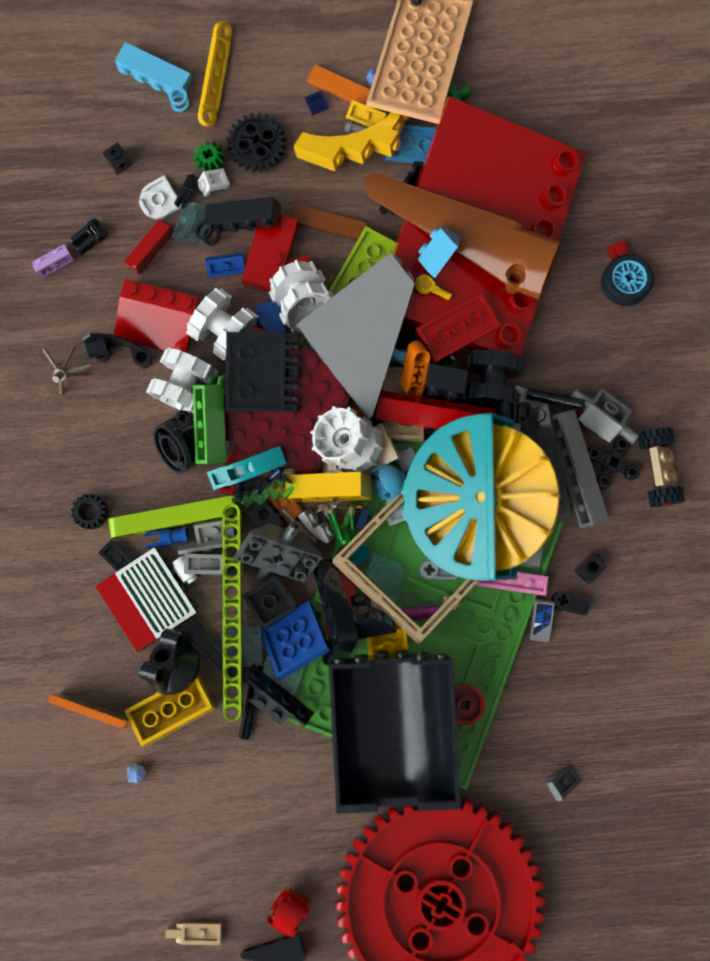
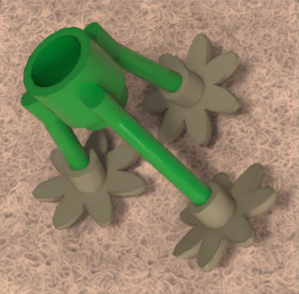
M335 498L331 502L326 501L325 504H320L318 506L319 509L314 512V515L323 513L325 517L327 516L339 546L348 544L356 536V508H365V506L360 504L341 505L340 508H349L351 530H348V527L340 529L334 511L338 507L337 504L342 503V501Z

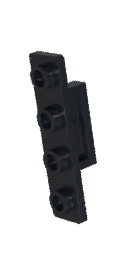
M251 665L242 676L244 681L257 690L249 701L279 725L289 715L305 727L313 716L314 712L254 665Z

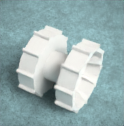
M296 259L295 262L284 267L280 266V270L273 278L269 279L271 283L269 295L272 301L280 306L281 313L279 316L283 324H287L292 333L300 332L297 324L334 296L332 291L329 292L325 287L323 281L326 279L321 270H317L313 261L304 262Z
M215 288L205 296L204 300L194 310L190 321L187 323L186 333L196 341L199 339L203 341L210 333H214L218 338L214 343L212 353L224 361L226 359V332H251L253 326L257 325L256 322L259 316L250 309H244L243 307L239 312L231 316L226 311L230 307L232 296L221 288Z
M168 347L165 349L160 362L173 370L168 382L156 378L152 379L146 393L181 411H188L194 415L193 393H191L192 385H195L196 382L207 384L210 376L217 375L218 370H215L212 365L198 357Z
M333 406L332 410L322 416H318L319 420L314 430L310 432L313 435L314 447H312V450L323 457L322 461L330 465L332 463L339 466L338 469L343 472H362L372 465L376 466L381 450H384L381 439L382 431L374 427L372 421L366 417L361 419L357 416V412L352 408L343 409Z

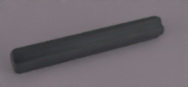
M254 662L253 665L263 672L264 664ZM251 685L248 687L239 738L244 740L250 738L256 708L249 701L257 691Z

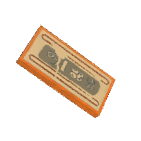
M61 693L50 694L49 703L119 728L131 725L126 716Z

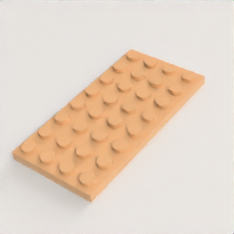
M398 0L366 106L438 124L473 1L422 0V4L416 6L412 3V0Z

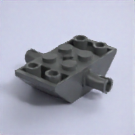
M291 521L287 529L267 523L251 530L234 555V560L258 567L259 570L255 573V577L259 581L263 577L262 582L266 581L269 574L273 572L305 583L323 558V555L305 535L298 533L302 529L301 524Z

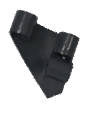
M89 333L82 338L90 359L95 358L98 362H106L111 357L110 347L119 346L130 348L132 358L139 368L147 369L152 365V357L149 352L128 339L104 333ZM141 355H147V359L144 362H138Z

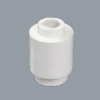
M185 555L172 562L173 569L183 584L187 582L190 585L198 579V574H184Z

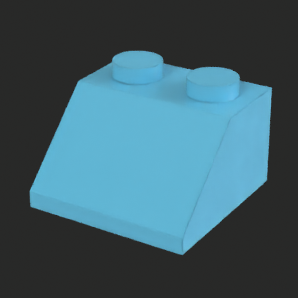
M443 224L440 228L436 227L429 236L432 238L428 244L424 243L418 251L421 254L418 258L419 262L434 278L457 249L461 237Z

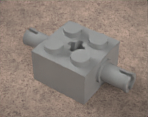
M601 388L595 397L591 399L578 389L572 394L571 397L585 400L584 412L578 420L585 427L597 433L601 439L610 443L619 434L633 444L638 438L639 434L625 425L632 410Z

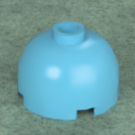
M382 465L370 470V476L374 475L375 478L372 481L373 486L382 500H387L386 504L401 494L404 480H406L402 470L399 471L392 465Z

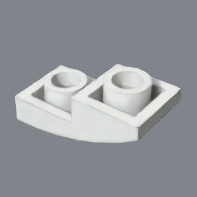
M311 509L298 515L305 527L321 541L328 543L336 538L331 525L327 524L326 521L319 524L317 515H314Z

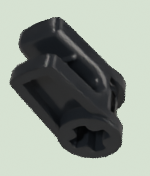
M96 218L87 222L83 228L69 239L74 246L80 243L76 248L80 255L85 254L94 246L104 241L109 235L106 230L102 229L99 225L100 222Z
M557 592L551 597V601H554V608L578 615H587L590 610V602L567 592ZM559 597H562L565 603L560 604V601H558L557 599Z

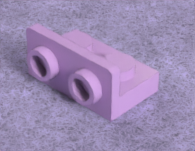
M63 244L34 260L32 264L34 270L42 279L71 263L74 259Z

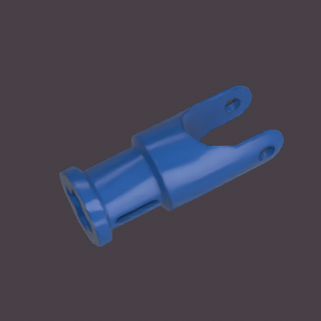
M187 526L173 530L171 528L161 529L144 534L145 536H161L157 543L146 545L145 548L171 546L174 543L183 541L189 543Z

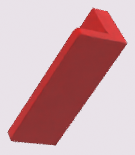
M159 219L124 260V263L140 275L175 233L169 223L166 225Z

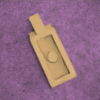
M222 922L177 923L176 927H167L165 938H176V943H180V945H221Z

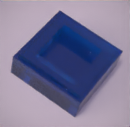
M322 90L305 97L311 115L329 109Z

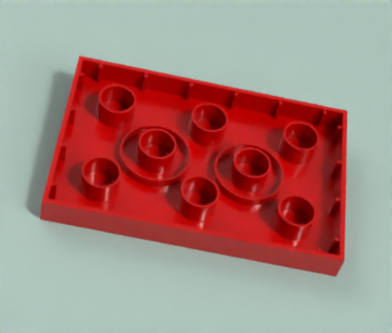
M449 96L444 104L440 121L436 125L415 187L520 223L523 229L558 240L586 153ZM404 219L392 255H396L403 264L401 267L405 272L409 271L415 280L420 275H428L435 281L436 286L452 293V295L447 300L432 292L421 294L416 290L414 280V287L402 323L417 328L482 292L501 326L465 347L473 350L492 349L521 356L539 300L524 295L521 292L517 294L509 293L503 282L456 251H454L434 278L418 260L421 255L418 251L424 243L428 244L432 238L429 237L428 233Z

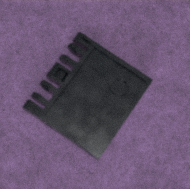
M226 332L225 411L300 412V404L284 403L285 401H300V396H285V389L297 390L300 389V384H285V380H300L301 366H285V361L301 362V357H285V349H301V345H286V341L301 342V334Z

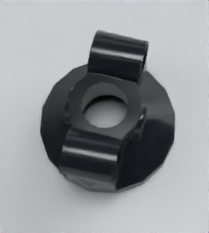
M185 410L179 411L175 417L156 426L153 432L154 443L161 459L169 469L178 474H182L199 465L195 463L194 426L191 425L193 417Z
M166 628L161 633L160 644L151 651L150 661H146L141 665L139 676L146 680L152 689L159 694L173 695L181 693L196 680L200 670V659L187 642V637L184 633Z

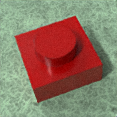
M625 240L606 248L611 261L621 255H631Z

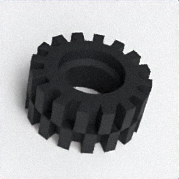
M83 494L82 497L76 498L77 501L72 504L74 506L71 508V517L74 518L73 521L78 526L93 530L105 523L104 520L108 517V509L104 500L93 494ZM90 504L94 505L97 509L95 517L86 519L83 516L84 507Z

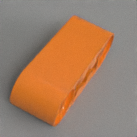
M413 341L408 345L400 381L404 392L414 396H421L423 393L430 362V353L420 341Z

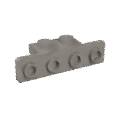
M222 518L194 523L197 541L179 544L178 554H193L197 551L209 552L214 548H223ZM234 528L228 530L229 538H234L237 535ZM250 532L242 533V543Z

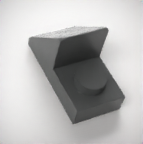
M571 764L545 780L557 802L563 800L581 782Z

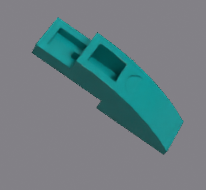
M280 445L209 470L207 474L213 490L281 467L287 464Z

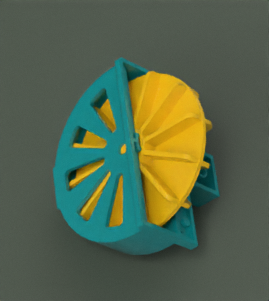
M486 413L452 421L441 427L425 441L414 457L407 478L402 486V495L404 496L402 514L404 520H407L410 532L419 548L441 569L455 576L471 580H517V565L533 556L545 543L548 536L552 534L561 494H559L558 481L551 460L539 445L525 434L515 430L514 420L494 413Z

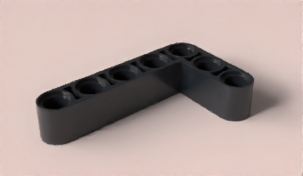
M333 559L321 560L313 570L331 633L327 641L330 651L322 655L325 666L332 663L335 658H349L358 640L357 630L338 567L332 563Z

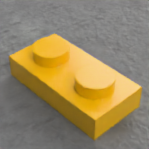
M352 100L346 118L371 127L383 120L387 114Z

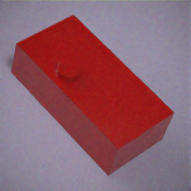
M281 214L280 226H274L271 229L256 228L242 276L244 287L267 293L271 291L269 279L273 278L280 270V266H286V262L290 260L299 228L297 218Z

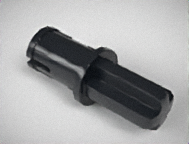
M188 174L183 186H180V192L174 202L176 207L179 208L180 204H182L181 209H184L189 198L193 196V189L198 180L194 174Z

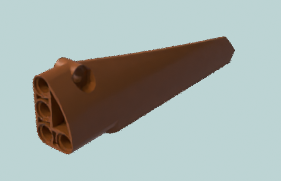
M375 172L363 177L369 198L429 235L436 227L440 228L443 224L461 237L455 251L503 282L509 293L517 294L521 292L532 298L540 299L556 262L561 241L523 229L520 223Z

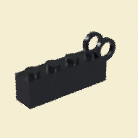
M274 197L206 204L205 219L196 226L195 234L204 243L213 246L219 242L221 233L225 231L238 232V230L245 229L252 231L255 228L271 229L274 226H280L282 205ZM204 225H208L209 228H207L204 231L203 236H201L199 234L201 227ZM213 231H216V238L208 242L207 239L212 235Z

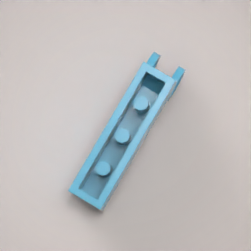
M125 42L115 59L118 71L124 75L134 76L141 83L146 82L157 91H165L169 95L172 109L178 113L185 112L189 108L187 91L193 82L191 74ZM183 98L181 102H175L176 99ZM186 103V105H185L183 108H180V109H179V108H176V107H175V106H182V105H184V104Z

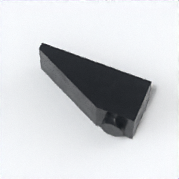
M299 931L293 937L289 935L243 949L240 954L241 959L251 961L306 960V952Z

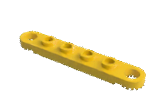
M226 21L216 23L212 35L198 111V120L205 127L214 125L215 121H217L216 115L219 110L231 45V33L233 32L231 31L232 27ZM221 27L224 28V30H225V35H223V33H221V32H222V31H220V30H221ZM205 112L209 115V121L204 117Z

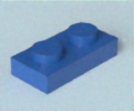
M242 252L205 258L208 278L244 273L245 265Z

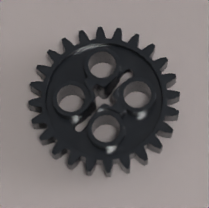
M251 113L250 118L244 115V121L237 119L238 126L232 124L234 131L229 130L228 133L231 137L226 138L227 143H230L227 144V149L230 150L229 156L233 157V162H238L239 168L245 165V171L252 168L253 173H255L256 168H259L262 173L263 167L269 171L270 164L276 167L275 160L281 162L280 155H285V150L283 149L287 148L285 143L287 141L286 136L283 135L284 129H280V123L275 124L274 117L268 120V114L261 118V113H258L257 117H254V114ZM250 129L256 130L252 134L247 133ZM268 135L273 137L270 140L264 139ZM242 146L249 147L247 150L240 149ZM265 152L266 155L261 157L258 156V153Z

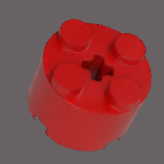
M455 685L456 723L460 725L476 723L484 713V696L477 688L471 685ZM461 700H468L467 709L460 708Z
M286 887L287 892L283 890L271 907L273 913L271 916L267 915L266 923L285 936L293 937L298 930L297 925L301 919L305 920L310 912L308 908L309 900L290 887Z

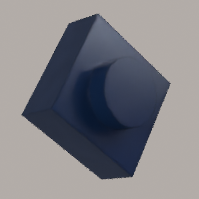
M364 508L361 510L355 528L362 530L371 521L372 517L369 516V510Z

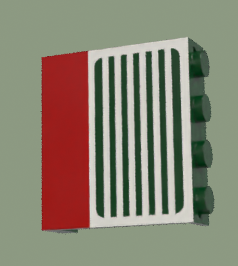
M155 547L95 586L136 652H141L147 645L158 639L164 629H173L194 614H198L196 610L199 608L193 598L189 599L186 592H188V589L182 582L179 583L176 579L177 573L172 565L169 567L165 562L167 557L162 550L158 551Z

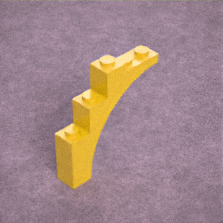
M391 112L383 120L367 129L342 136H317L302 132L294 145L295 153L299 159L334 172L339 165H342L344 158L364 165L367 158L371 157L372 151L392 158L395 151H398L401 146L399 135L402 132L403 125L410 117Z

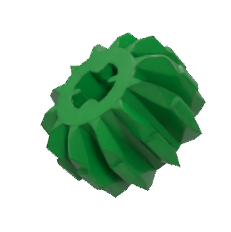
M206 140L205 146L199 143V149L194 150L195 156L193 160L196 162L198 169L202 168V172L220 169L219 165H224L223 159L225 154L222 152V147L217 146L216 142L209 145V142Z

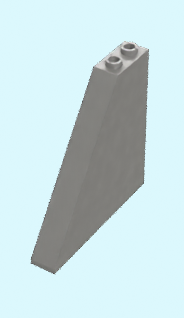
M391 253L297 324V328L368 420L373 416L414 287L413 281L415 280L409 271L405 272L401 267L403 265L401 260Z

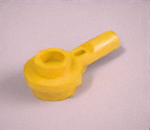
M420 275L415 280V288L421 294L432 292L447 300L452 295V293L436 286L435 281L428 275Z

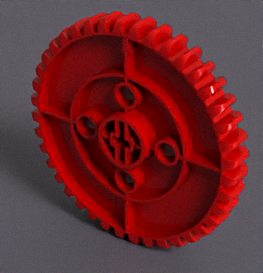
M465 798L460 805L461 810L419 811V805H417L416 807L403 806V811L399 813L394 806H389L390 818L386 820L383 816L377 814L375 816L376 829L369 825L363 827L367 839L354 838L353 845L358 853L353 851L346 852L345 859L351 866H342L339 870L340 876L347 881L336 884L337 893L344 897H340L335 901V908L343 912L337 917V925L346 928L341 933V941L343 943H351L347 949L348 957H359L357 961H528L524 953L535 954L537 951L531 938L538 939L543 934L535 923L544 922L546 918L544 913L536 908L545 905L546 898L537 892L544 888V882L538 877H533L540 871V867L536 862L529 861L533 856V851L529 847L521 848L525 841L521 834L518 833L511 836L514 826L510 822H504L499 826L501 815L497 811L492 812L486 818L487 806L483 803H480L473 811V804L470 798ZM465 859L468 861L465 871L458 873L452 870L453 863L456 860ZM403 874H409L413 877V883L404 888L397 884L398 878ZM436 885H445V887L438 886L437 888H434V886ZM452 889L458 893V901L451 898L450 893ZM425 893L430 894L431 896L435 897L440 901L442 897H444L446 905L450 906L455 910L453 911L441 903L437 907L435 900L430 896L426 895ZM421 902L430 907L429 914L423 911ZM472 917H481L483 922L479 928L471 929L468 927V922ZM417 932H424L428 935V939L423 944L414 943L412 938Z

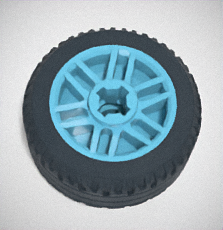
M630 254L618 256L607 265L602 274V290L605 296L615 304L620 306L636 305L648 295L653 286L652 269L639 256Z

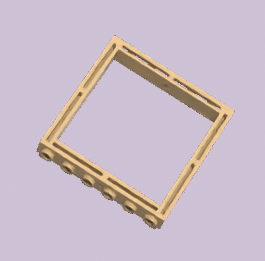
M401 492L335 556L332 563L419 645L479 580L467 579L435 614L419 628L348 560L404 504V496Z

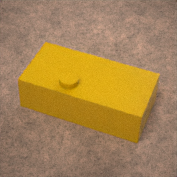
M362 472L287 475L293 481V484L291 485L285 481V499L297 503L331 502L335 498L341 501L372 500V477Z
M198 675L191 686L181 693L173 695L156 693L124 710L140 745L148 747L216 710Z

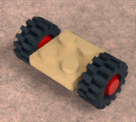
M665 427L638 433L640 449H650L655 484L661 487V489L647 492L650 507L684 503L683 486H676L678 478L676 471L673 469L674 455L669 448H663V446L675 444L673 429Z

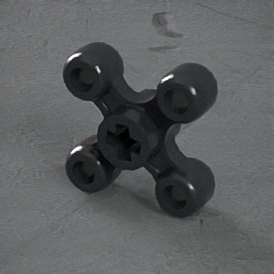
M619 437L614 441L611 454L602 453L596 446H591L587 449L591 462H599L602 465L603 473L596 478L601 490H606L611 486V477L614 473H621L629 481L637 479L640 474L637 466L623 463L622 454L629 448V441L623 437ZM619 442L623 443V448L619 446ZM591 451L595 452L596 457L591 455ZM610 461H612V462L615 461L616 465L610 466V465H609V462H610ZM629 470L633 471V476L630 475ZM601 479L605 480L606 485L601 483Z

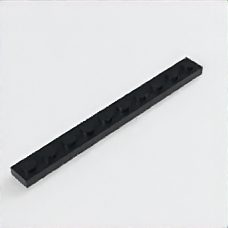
M113 539L98 552L116 571L121 570L134 561ZM192 617L174 627L176 631L184 633L187 637V642L223 676V648ZM231 666L228 670L231 677H236L238 674V669L235 666Z

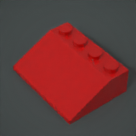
M125 279L119 298L113 335L128 339L139 345L163 351L170 347L187 353L191 336L186 333L187 323L201 302L197 296Z

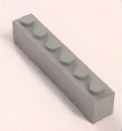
M575 410L553 415L552 419L564 478L580 529L608 521L607 511Z

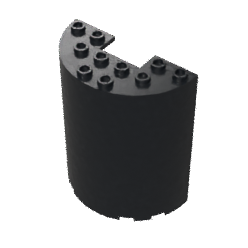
M388 650L377 651L375 655L357 654L351 658L333 659V662L328 667L336 814L378 812L379 807L419 805V811L461 810L453 659L448 657V654H428L425 651L409 653V650H397V653L390 654Z

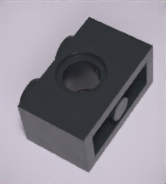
M258 494L242 507V510L257 528L267 523L279 527L284 526L282 520L285 518L278 510L275 512L270 507L272 502L266 495L262 497ZM264 510L270 513L267 520L259 518V514Z

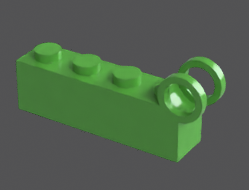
M226 374L210 376L207 385H192L196 464L226 463L224 394H226L224 378H226ZM218 378L217 385H212L213 380Z

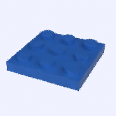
M307 601L268 627L260 630L274 671L280 680L330 651L317 614L310 601Z

